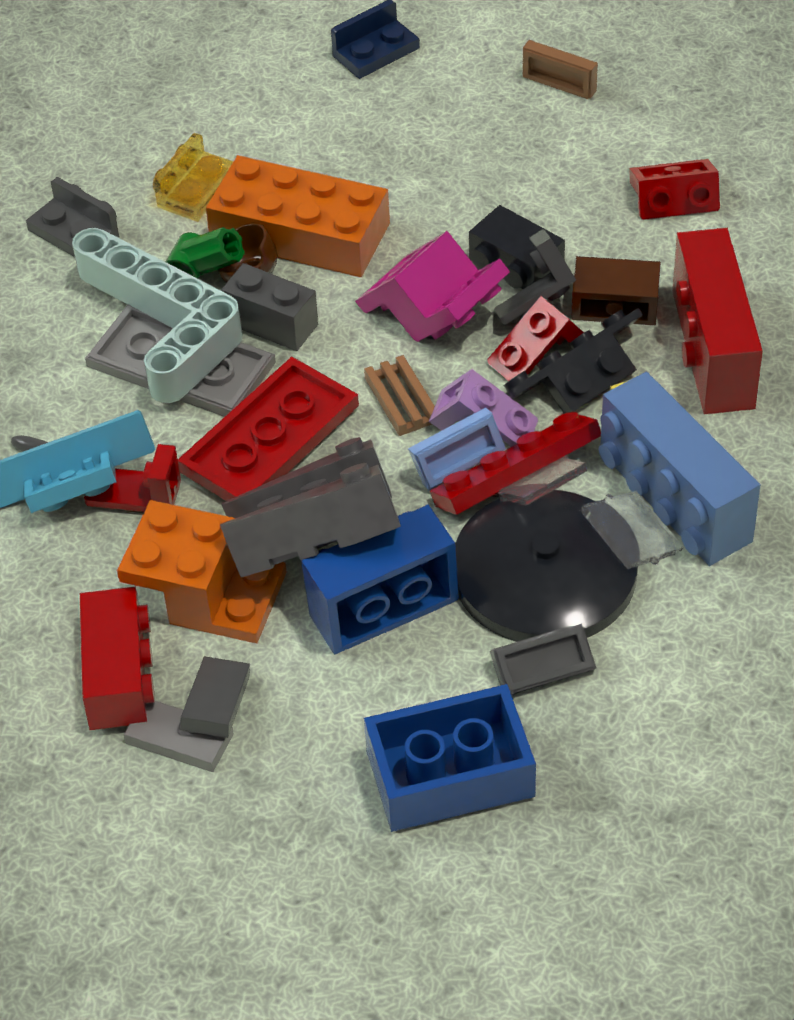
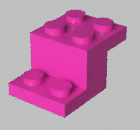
M445 231L407 254L355 302L365 313L379 306L383 311L390 309L413 340L417 342L430 335L436 340L452 327L457 329L469 321L476 314L472 308L479 302L484 304L497 295L502 289L498 283L510 271L501 259L478 270L450 233Z

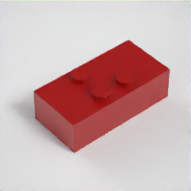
M728 227L677 232L672 293L685 342H682L683 364L685 368L692 367L703 414L756 409L763 350Z

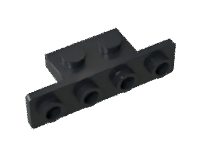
M639 308L628 315H625L622 309L601 323L603 331L594 336L588 330L571 341L569 346L572 350L567 354L561 356L559 351L556 350L536 364L540 371L529 377L523 371L503 385L507 390L505 394L515 400L543 382L564 414L576 411L610 389V386L616 385L637 370L614 336L631 326L643 316V313Z

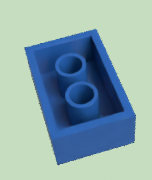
M429 504L399 515L398 518L401 525L399 528L347 547L340 548L339 544L328 549H321L316 556L301 560L309 616L334 655L459 600L455 542Z
M508 684L364 718L366 752L391 832L536 796V762Z

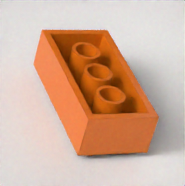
M239 155L236 156L206 207L209 232L222 227L236 229L239 226L250 223L264 225L276 247L278 258L358 277L363 276L390 224L389 193L386 188Z

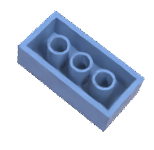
M647 371L603 394L602 415L600 417L601 443L599 446L601 459L608 468H616L621 473L635 496L644 497L653 507L657 519L663 525H670L681 536L683 545L690 554H698L711 566L753 542L761 484Z

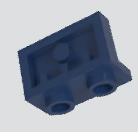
M386 0L331 29L333 57L358 79L420 48V38L397 20L396 3L392 0Z

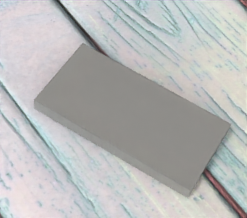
M128 304L86 356V366L149 389L144 365L145 355L173 328ZM240 342L229 355L181 398L180 401L225 417L261 384L276 363L275 354Z

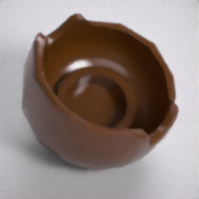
M250 223L236 228L235 230L242 237V247L245 253L240 262L217 269L224 282L227 283L243 263L272 273L277 264L278 254L264 225Z

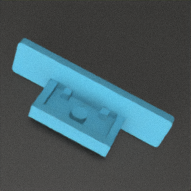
M136 410L0 460V508L25 499L31 513L39 510L51 512L63 507L69 499L83 494L85 496H95L109 489L110 484L117 482L115 466L155 451V445L142 412Z

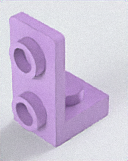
M471 369L441 390L429 422L442 431L455 422L487 408L492 412L502 440L512 447L517 444L516 441L519 437L534 432L538 419Z

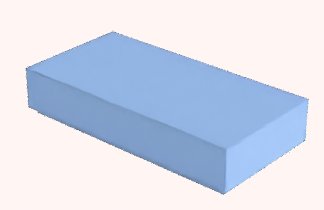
M484 408L408 448L422 484L428 490H431L442 484L446 476L454 472L466 471L478 465L480 459L485 455L495 451H504L506 448L492 412Z

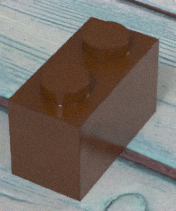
M576 256L574 273L576 281L573 282L572 320L603 322L621 309L625 315H628L639 308L643 316L633 324L656 326L661 262Z

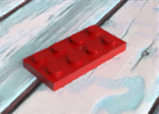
M291 356L178 459L180 473L225 501L235 498L286 475L359 406L358 394Z

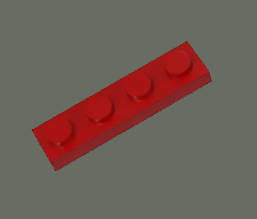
M568 412L556 417L553 420V425L548 428L522 435L517 439V444L509 449L489 453L480 459L481 464L470 470L458 471L446 476L443 479L444 484L430 491L435 507L458 515L601 437L598 420L579 415L577 412Z

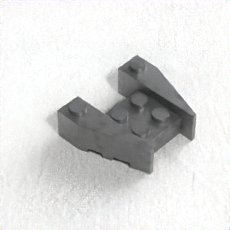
M357 437L342 442L335 447L336 453L222 503L225 515L235 518L220 524L240 577L272 569L276 564L299 556L300 560L316 556L319 553L318 548L336 541L339 547L343 548L401 527L391 499L392 493L371 439L362 442L361 438Z

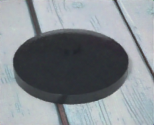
M534 489L512 493L496 499L481 508L468 520L455 543L458 596L468 613L482 626L495 634L516 642L579 623L583 624L587 638L593 636L616 621L629 605L636 588L638 555L633 538L626 526L605 506L588 497L568 491Z

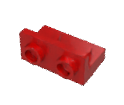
M709 159L629 168L630 184L638 194L639 216L643 220L712 212L720 209L719 171Z

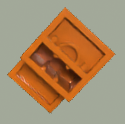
M150 500L117 569V574L121 583L164 592L169 624L258 643L286 576L287 569L286 563L281 562L272 569L240 577L220 524L235 518Z

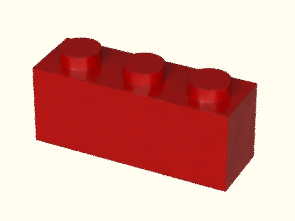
M136 586L80 593L82 694L89 730L129 726V724L147 722L146 704L155 703L152 674H145V668L153 667L150 638L143 639V633L151 632L148 604L139 605Z

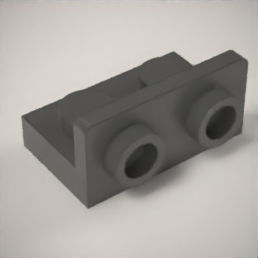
M59 177L51 181L54 198L26 220L28 231L75 257L72 245L73 238L84 229L98 228L119 237L117 215L113 207L106 201L96 199L84 192L79 186L70 184Z

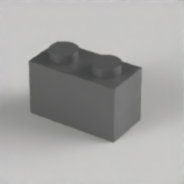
M243 263L221 289L222 292L236 299L243 331L294 351L300 349L319 325L315 290Z

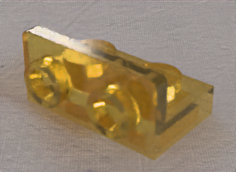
M193 133L184 144L178 147L175 155L154 176L153 189L155 191L157 207L198 222L206 213L208 203L233 161L205 152L202 135Z

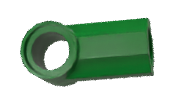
M224 227L202 235L192 232L183 233L165 262L199 279L200 275L240 262L245 253L242 247V237L234 228L226 229Z

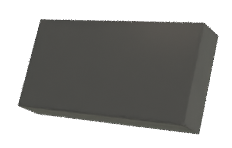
M582 623L494 648L490 651L500 685L508 684L511 695L593 671L597 668Z
M204 656L181 715L180 730L228 738L250 677V663Z

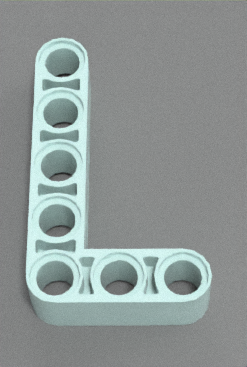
M84 229L73 238L72 245L78 274L84 282L173 328L148 351L144 358L149 392L156 401L172 403L183 398L242 341L239 306L236 299L102 229Z

